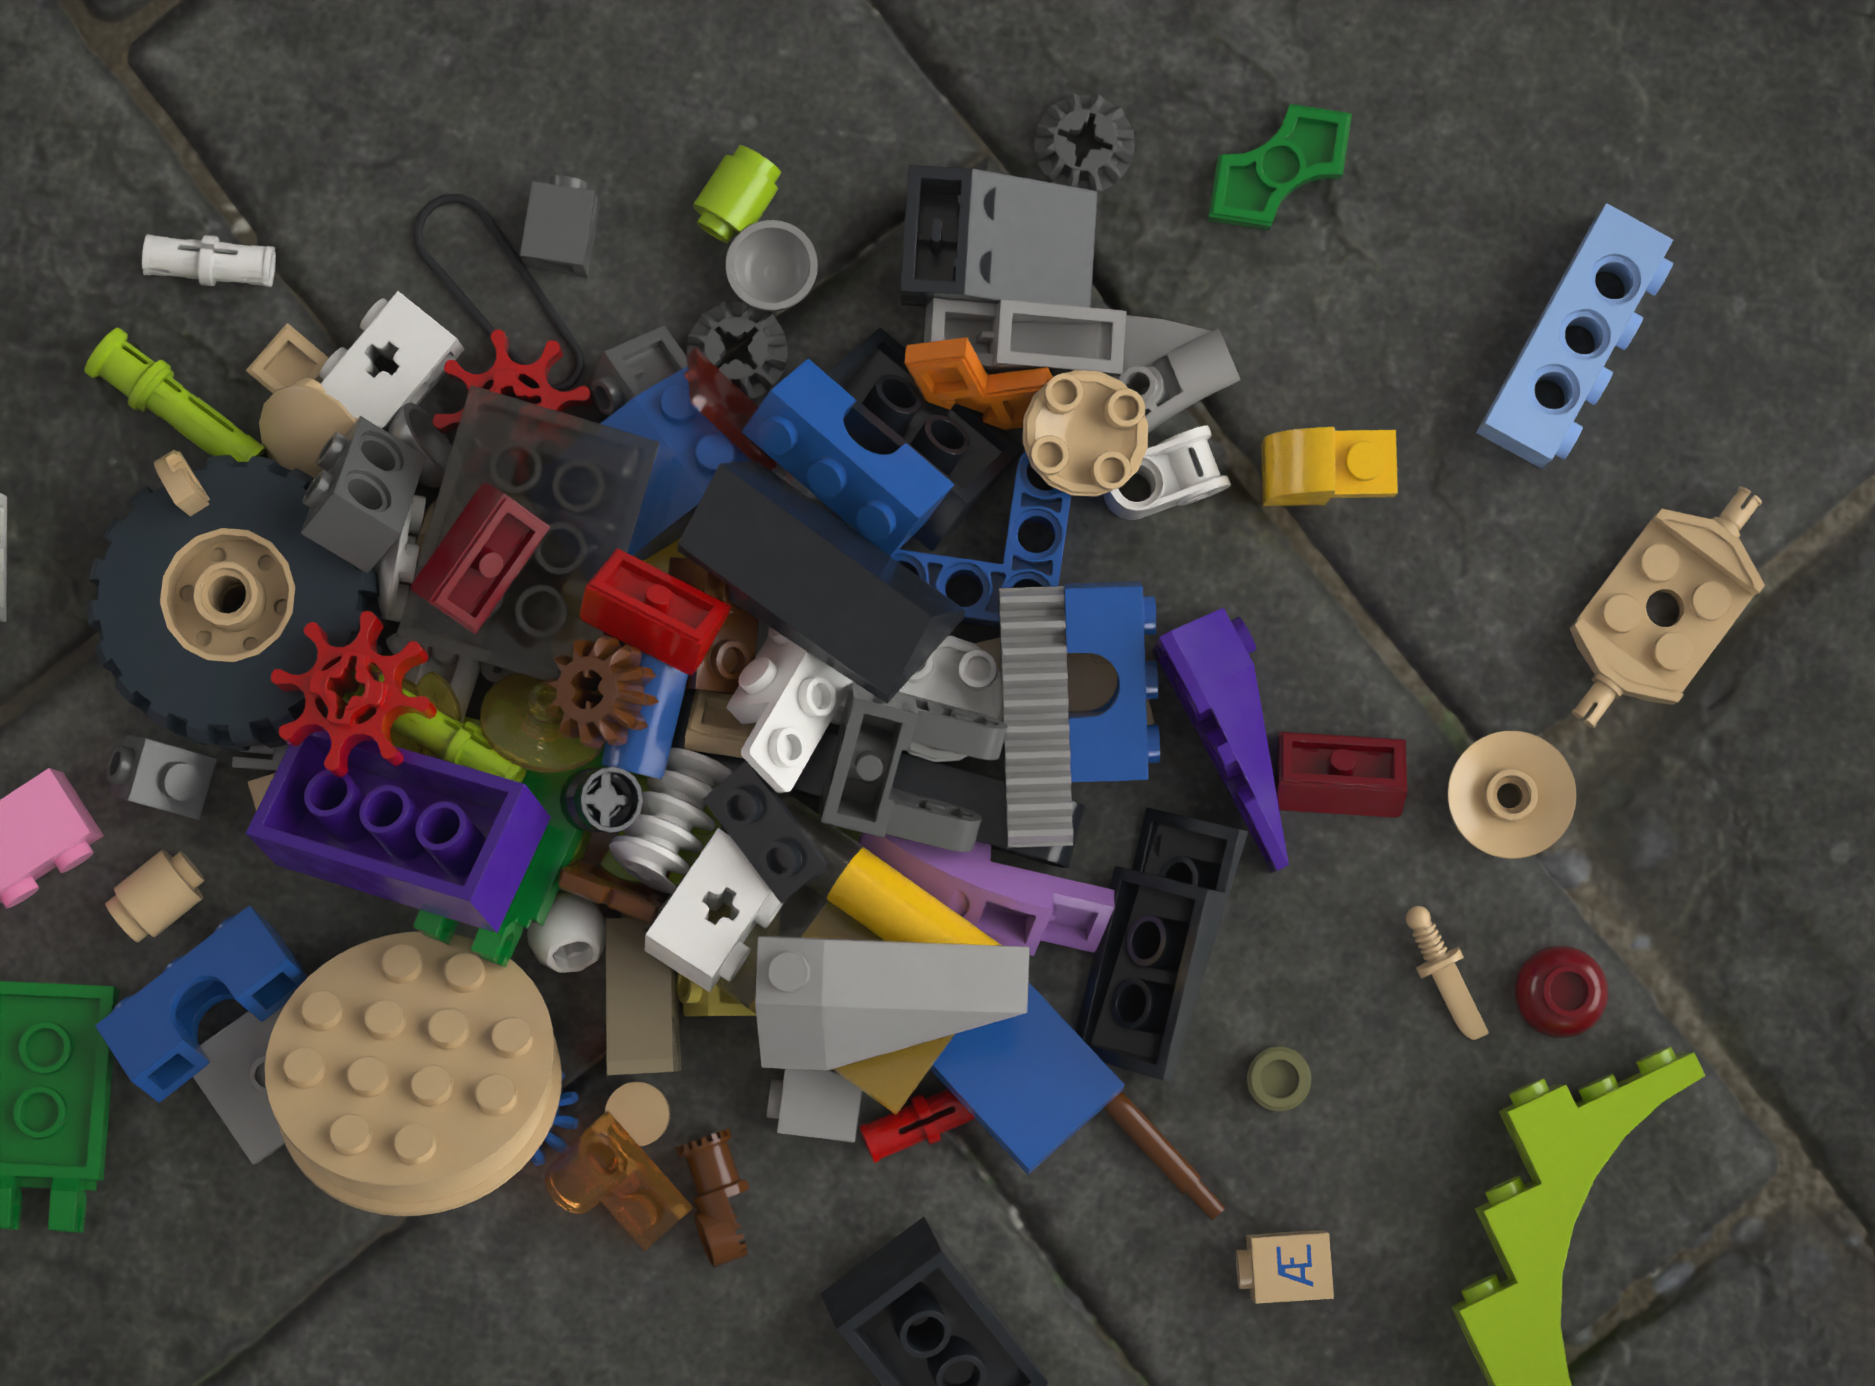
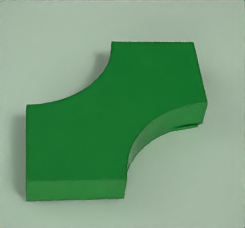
M1290 104L1281 128L1264 145L1243 154L1218 155L1207 221L1269 231L1279 205L1295 189L1315 180L1341 179L1352 113Z

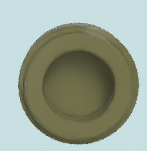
M1270 1047L1256 1054L1247 1067L1245 1078L1247 1090L1252 1099L1260 1106L1273 1111L1290 1110L1302 1103L1309 1093L1312 1080L1311 1071L1306 1060L1298 1052L1286 1047Z

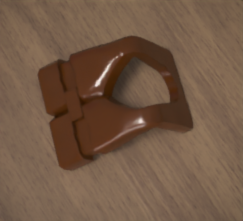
M620 831L592 833L583 857L561 869L557 880L559 888L598 904L604 903L613 910L644 922L654 921L663 901V892L654 890L642 882L619 878L606 870L601 863L609 851L610 842L618 836ZM671 871L667 872V878H669Z

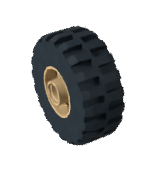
M231 455L208 457L206 467L196 470L191 468V470L210 498L208 500L210 505L190 517L175 505L164 485L155 491L145 485L129 500L135 508L122 523L114 518L107 528L103 538L110 542V546L104 559L94 558L89 576V581L97 585L96 600L87 602L89 626L98 630L100 640L94 648L102 667L112 672L116 679L115 687L130 704L138 707L146 714L147 718L192 742L204 746L206 744L216 745L230 751H249L251 746L262 744L270 749L280 747L288 743L280 737L279 728L284 724L297 720L302 715L306 699L303 692L282 691L271 681V673L275 669H281L292 675H301L308 672L315 665L318 650L315 643L304 633V627L310 622L317 623L327 633L330 645L334 647L347 646L357 638L360 631V615L364 611L373 612L382 621L383 628L388 627V620L382 619L377 602V597L379 596L377 573L373 567L367 574L301 534L309 511V507L302 504V500L308 487L314 480L313 477L297 468L290 470L281 467L275 460L264 457L252 456L248 462H238ZM246 595L242 607L233 612L236 602ZM376 641L377 652L379 655H381L383 648L380 647ZM324 706L326 716L328 715V707Z

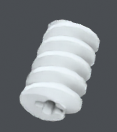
M671 748L662 779L650 776L647 778V785L650 791L642 792L643 804L640 815L634 824L623 830L626 835L616 836L610 842L609 849L614 859L630 875L648 887L663 893L674 894L677 887L666 877L668 871L686 875L691 869L689 864L678 853L680 849L695 853L701 852L703 845L691 833L692 828L712 831L716 825L714 820L703 811L704 807L707 806L703 798L733 772L720 762L706 755L690 750Z

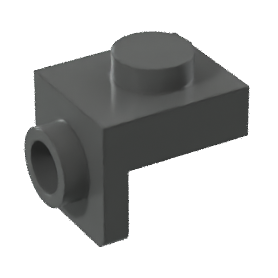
M126 735L123 745H118L109 760L107 768V780L111 783L109 796L199 820L217 758L150 739Z

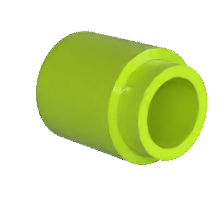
M739 145L732 156L727 154L724 156L694 202L693 208L701 215L697 225L712 237L728 244L732 237H736L743 229L758 222L778 191L775 182L781 175V171L761 154L746 146Z

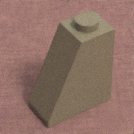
M621 913V918L605 919L607 1075L682 1071L679 1000L676 989L677 971L644 951L645 935L655 920L647 923L624 913Z

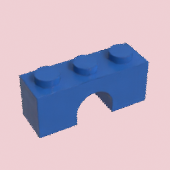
M807 359L770 390L742 433L861 536L889 556H892L927 522L954 484L907 443L902 445L896 452L888 455L870 452L857 444L848 434L843 421L857 400L810 359Z
M1140 581L1063 584L1067 653L1098 654L1110 661L1117 673L1115 691L1105 704L1092 710L1068 711L1071 782L1148 780V763H1160L1159 725H1147L1146 699H1158L1157 660L1145 661L1144 635H1156L1155 596H1143V585Z
M249 905L238 915L225 919L211 936L188 954L171 961L161 975L138 993L121 1000L114 1007L112 1013L95 1025V1027L129 1079L160 1103L210 1064L198 1043L197 1033L202 1017L213 1005L223 1000L235 999L258 1020L263 1022L284 1006L295 990L309 976L278 931Z

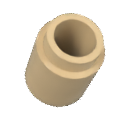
M162 849L114 888L116 895L107 901L105 905L120 927L135 942L139 943L149 934L155 938L199 903L203 896L198 886L205 879L194 863L182 851L172 857Z

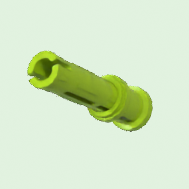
M115 328L106 335L89 357L84 368V372L93 379L99 376L128 397V405L135 411L141 410L146 412L150 410L213 457L231 455L238 462H248L252 456L263 457L262 455L266 453V447L263 444H260L250 435L244 433L234 423L173 379L174 372L168 363L164 360L154 362L127 341L128 334L121 328Z

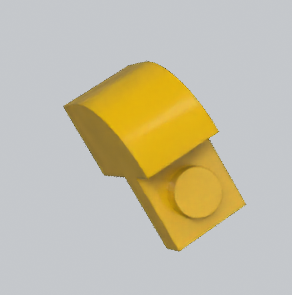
M1334 427L1303 428L1267 435L1261 443L1263 506L1326 505L1330 498L1395 497L1398 494L1396 430L1335 431Z

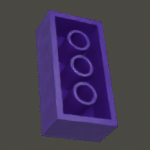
M315 732L310 734L297 747L289 744L246 832L251 840L275 865L498 933L551 818L525 784L399 747L396 748L404 755V760L400 765L393 766L381 756L379 746L374 741L358 743L348 756V773L344 777H337L324 766V761L331 749L329 733Z

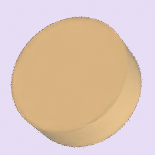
M631 1082L622 1085L611 1094L605 1107V1122L609 1132L616 1140L628 1146L639 1147L655 1142L664 1134L670 1121V1106L667 1098L661 1090L646 1082Z

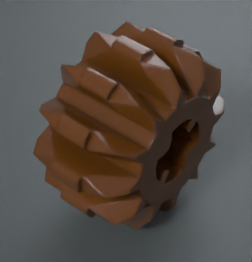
M601 636V638L597 639L596 643L587 639L573 641V657L564 654L553 657L561 674L559 679L551 678L543 682L548 690L557 692V698L544 710L552 717L562 718L558 732L566 738L577 739L580 737V741L585 747L600 749L606 741L609 745L614 746L627 744L628 728L638 731L647 728L648 725L645 718L640 713L642 706L651 707L659 703L654 695L644 691V687L657 675L651 668L639 667L643 653L636 647L628 645L621 648V643L617 638Z

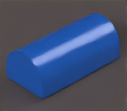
M640 651L643 655L639 667L651 668L657 675L644 687V691L654 695L659 703L651 707L642 706L640 713L645 718L648 727L642 731L628 728L627 744L614 746L609 745L606 741L601 764L662 779V776L665 774L688 675Z

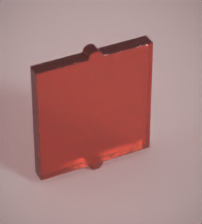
M697 348L693 349L687 355L688 370L684 373L689 383L690 403L751 461H758L773 471L777 468L776 461L742 433L758 409V406Z

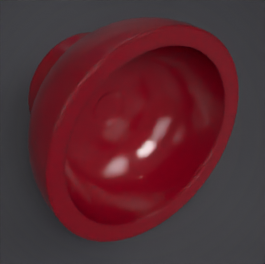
M1551 946L1536 952L1524 963L1516 980L1515 998L1521 1015L1536 1031L1554 1038H1569L1588 1031L1601 1018L1607 1005L1608 984L1602 968L1589 954L1570 946Z

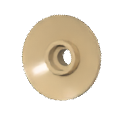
M1502 731L1477 740L1461 754L1450 774L1447 800L1455 826L1471 845L1491 856L1519 859L1536 855L1546 850L1564 834L1574 814L1576 786L1567 761L1549 742L1531 733ZM1504 784L1514 786L1519 793V802L1514 808L1503 807L1497 799V792Z

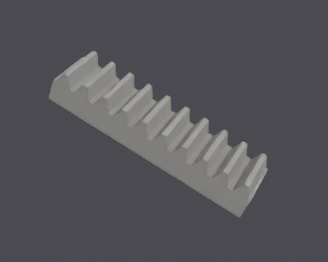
M1064 586L999 588L1003 722L1008 726L1004 739L1007 848L1072 846V782L1070 771L1071 754L1069 745L1070 727L1068 719L1069 699L1067 691L1068 672L1066 663Z

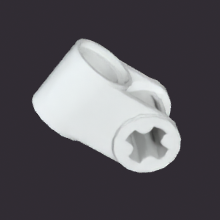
M1201 426L1182 432L1160 442L1156 446L1148 448L1136 474L1143 476L1149 483L1150 498L1141 502L1129 501L1121 494L1118 488L1104 494L1105 503L1110 511L1119 518L1127 520L1142 519L1176 505L1182 506L1202 500L1231 486L1229 478L1226 475H1220L1207 441L1212 436L1209 426Z

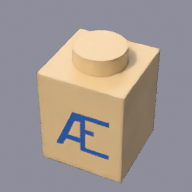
M1324 1230L1250 1234L1246 1235L1247 1250H1236L1239 1289H1250V1299L1254 1303L1334 1299L1330 1237L1328 1232Z

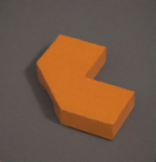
M967 337L906 345L904 364L926 401L949 410L956 403L984 413L983 421L1004 430L1023 428V417L1033 395L1053 378L1048 367L987 375Z

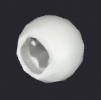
M570 892L557 893L544 925L541 926L531 922L527 932L528 945L539 963L558 973L581 971L598 961L606 946V917L596 902Z

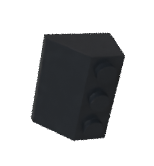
M879 328L826 374L857 400L843 419L848 434L857 444L870 452L888 455L896 452L902 445L907 443L954 484L927 522L912 536L929 550L933 551L964 521L1017 459L1024 447L1001 428L985 423L983 421L984 414L956 403L949 410L926 401L904 364L906 348L882 328Z

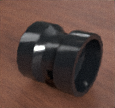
M591 767L580 769L569 776L562 786L560 804L561 811L566 820L576 829L590 833H612L623 831L634 824L641 813L643 796L636 778L625 769L617 767Z

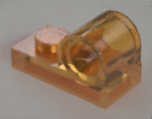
M609 1111L592 1123L549 1165L545 1172L547 1191L554 1202L561 1208L574 1214H584L602 1202L644 1251L693 1209L691 1204Z

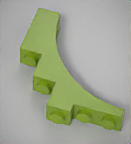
M1671 1046L1653 1052L1636 1061L1640 1072L1617 1083L1614 1074H1609L1581 1087L1578 1091L1582 1100L1576 1103L1566 1084H1554L1548 1087L1544 1078L1524 1085L1509 1094L1513 1104L1500 1110L1499 1113L1532 1181L1524 1185L1520 1176L1504 1181L1485 1192L1489 1202L1475 1208L1508 1279L1500 1283L1495 1274L1478 1280L1461 1290L1465 1300L1451 1306L1489 1386H1572L1568 1374L1561 1330L1562 1276L1574 1224L1596 1176L1625 1136L1662 1102L1705 1077L1704 1071L1694 1052H1681L1675 1055Z

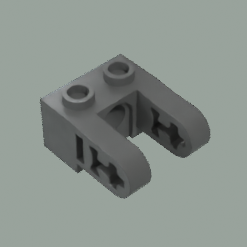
M853 682L849 689L819 799L821 822L883 838L887 834L959 852L972 851L982 817L976 812L959 805L894 789L893 781L902 750L909 751L911 742L979 759L997 760L1000 757L1008 726L1004 722L982 713L898 692L887 704Z

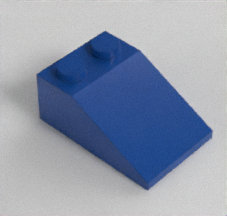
M688 365L633 397L526 482L524 489L589 582L617 548L644 561L680 539L719 464L755 460Z

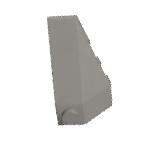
M784 936L758 937L755 1006L762 1068L827 1071L1025 1014L1028 1009L1030 947Z

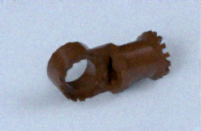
M729 1128L708 1135L707 1138L706 1136L700 1138V1145L698 1140H694L675 1147L678 1157L686 1158L698 1193L693 1199L697 1212L694 1213V1220L702 1247L713 1268L746 1257L748 1254L746 1242L739 1243V1240L745 1237L743 1233L736 1234L735 1230L741 1228V1225L735 1221L737 1215L732 1212L734 1209L730 1205L728 1198L751 1188L748 1180L740 1179L728 1145V1141L732 1138Z

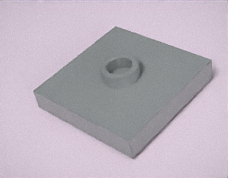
M284 1006L263 1022L248 1011L202 1043L200 1047L210 1061V1064L193 1076L253 1165L259 1163L285 1144L279 1124L269 1103L265 1084L266 1051L270 1035Z

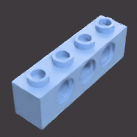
M1606 203L1594 218L1476 433L1541 469L1549 464L1555 455L1565 460L1583 429V426L1574 422L1583 403L1587 401L1595 405L1613 375L1611 370L1604 367L1615 346L1624 351L1626 350L1643 320L1642 316L1634 312L1645 291L1655 296L1673 266V262L1664 258L1673 239ZM1599 272H1611L1617 275L1624 285L1623 298L1609 299L1603 296L1595 284L1596 274ZM1581 326L1587 329L1594 339L1593 352L1590 354H1579L1570 349L1565 340L1566 328ZM1550 380L1558 384L1564 393L1563 407L1548 409L1542 406L1535 396L1536 382Z

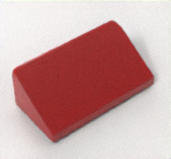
M617 548L585 586L580 618L593 627L632 647H636L638 650L687 675H692L706 656L728 617L731 606Z

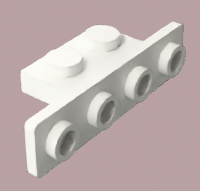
M769 627L766 641L755 659L741 672L738 680L739 686L726 708L741 724L757 723L742 747L741 755L777 793H783L792 790L853 681Z

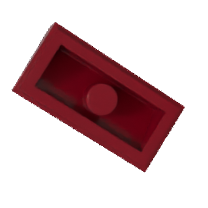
M485 482L478 488L413 581L411 590L476 634L550 529V526L509 496Z
M1279 732L1275 785L1279 810L1400 817L1407 795L1406 740Z

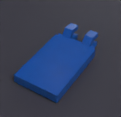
M1028 983L1027 1013L956 1033L930 1068L1027 1175L1122 1092L1125 1085L1030 983Z

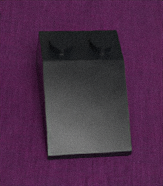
M922 1217L820 1293L837 1331L883 1386H1046L1048 1384L1046 1377L960 1260L925 1217Z

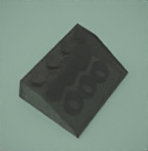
M471 385L413 581L478 488L485 482L500 490L548 524L550 529L476 634L424 600L410 588L396 637L416 641L426 646L542 680L559 679L561 671L558 669L553 657H557L560 654L573 657V641L587 639L596 643L597 639L603 636V631L584 622L580 618L585 586L617 548L627 553L660 442Z

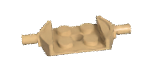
M1740 486L1719 517H1713L1712 519L1661 509L1655 513L1570 627L1577 648L1595 674L1591 679L1595 683L1577 707L1572 710L1575 717L1578 719L1583 718L1593 705V709L1584 719L1583 723L1595 728L1596 723L1613 700L1620 698L1622 694L1649 702L1669 705L1679 702L1684 695L1682 694L1684 689L1751 599L1760 593L1765 586L1739 539V531L1762 503L1757 495L1750 497L1741 509V505L1751 491ZM1656 592L1668 593L1677 601L1679 616L1677 621L1670 627H1661L1654 624L1647 615V601Z

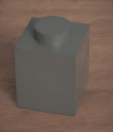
M561 175L550 176L549 183L532 181L520 250V257L526 268L588 277L600 202L594 190L586 189L587 182Z

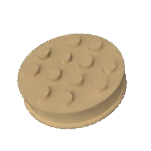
M421 931L405 932L372 939L338 954L313 972L295 990L283 1007L270 1035L265 1060V1084L269 1103L279 1124L285 1145L294 1162L308 1179L331 1197L364 1211L393 1216H421L444 1212L476 1201L506 1183L526 1165L545 1140L553 1124L561 1095L562 1069L549 1011L544 999L534 982L515 962L510 959L505 968L482 959L479 954L470 950L474 940L454 934L449 945L423 935Z

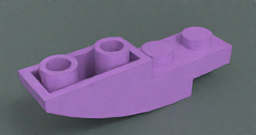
M861 832L852 856L853 859L860 849L866 848L1002 946L1030 947L1031 956L1035 955L1040 940L1095 953L1115 907L1114 890L991 862V845L978 841L975 842L972 851L959 852L885 834V838Z

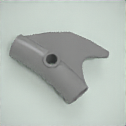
M1126 315L1123 373L1120 376L1111 377L1122 381L1129 389L1136 392L1143 388H1149L1145 394L1141 395L1145 404L1148 433L1198 401L1241 381L1219 328L1209 331L1164 319Z

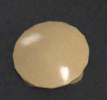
M1074 370L1054 376L1033 395L1023 417L1022 443L1031 467L1049 486L1071 496L1097 497L1122 487L1138 471L1148 449V422L1145 417L1143 398L1136 391L1129 389L1122 381L1100 371Z
M305 377L299 379L291 386L276 390L264 403L259 420L261 441L266 447L265 452L269 459L275 460L281 467L290 470L297 468L315 478L323 470V468L316 465V461L328 439L336 431L345 436L358 418H354L338 400L326 394L319 382Z

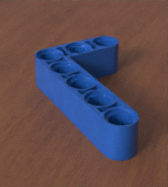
M1026 451L1020 457L1017 466L1003 564L900 549L891 556L945 596L947 584L952 579L958 576L974 578L982 589V595L976 604L970 607H962L965 610V616L960 623L1000 629L999 588H1016L1020 585H1031L1034 587H1056L1059 585L1071 495L1056 488L1044 491L1035 488L1027 478V470L1031 464ZM1038 522L1051 530L1054 536V543L1045 552L1031 553L1020 545L1018 532L1023 526Z

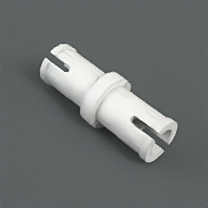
M147 234L144 240L142 253L143 275L199 279L200 285L215 286L216 281L271 287L274 280L276 254L275 247L247 246L219 242L217 236L204 235L202 240H184Z

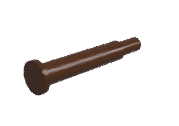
M1123 1091L1103 1108L1182 1194L1187 1193L1211 1220L1223 1212L1226 1207L1200 1180L1202 1176Z

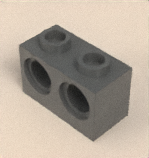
M362 416L357 419L345 436L337 431L334 432L324 445L316 461V465L323 468V470L311 482L302 500V504L309 507V511L301 534L368 574L402 533L426 456Z

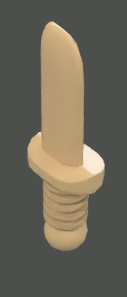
M1423 906L1412 907L1406 914V923L1413 930L1412 936L1416 937L1415 942L1419 943L1417 946L1422 948L1420 952L1425 954L1423 958L1427 960L1426 963L1416 967L1420 978L1432 975L1456 1025L1466 1037L1476 1040L1488 1035L1487 1027L1455 962L1464 958L1459 946L1446 951L1447 947L1443 946L1444 941L1440 940L1442 937L1440 934H1437L1439 931L1435 928V923L1431 922L1430 912Z

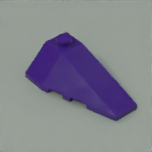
M1221 608L1160 636L1152 651L1271 873H1274L1288 866L1289 863L1255 667L1249 656L1250 653L1257 649L1243 620L1238 616L1230 621L1225 609Z

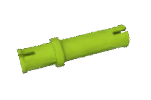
M381 674L379 675L380 682H384V676ZM359 684L357 691L352 693L346 692L343 700L349 703L352 696H362L365 688ZM402 688L404 695L408 697H417L416 695ZM438 708L436 716L432 719H427L416 713H406L399 716L391 727L396 732L430 750L444 761L520 783L523 781L527 772L525 770L529 766L528 761L516 756L510 751H506L483 736L481 727L472 722L463 724L439 711Z

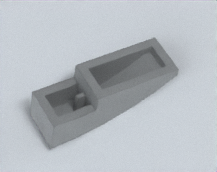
M933 298L926 306L924 343L967 337L986 373L998 374L1048 367L1053 376L1074 370L1100 371L1109 376H1120L1123 373L1126 311L1003 299L996 304Z

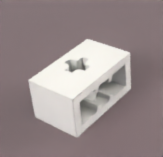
M399 291L396 292L389 302L382 298L371 307L361 321L360 328L364 330L361 336L349 350L341 347L335 351L326 361L319 374L323 379L321 385L326 394L338 400L354 418L362 416L388 432L389 425L396 413L406 403L419 405L446 373L444 370L445 363L448 360H456L465 350L454 335ZM380 355L389 360L393 358L399 366L392 376L385 371L379 373V370L374 365L376 358Z
M718 828L646 933L644 951L708 992H711L720 977L729 982L732 981L751 951V948L743 944L756 923L766 929L783 903H780L731 836ZM723 903L731 907L730 919L722 917L716 925L708 921L709 909L717 911Z

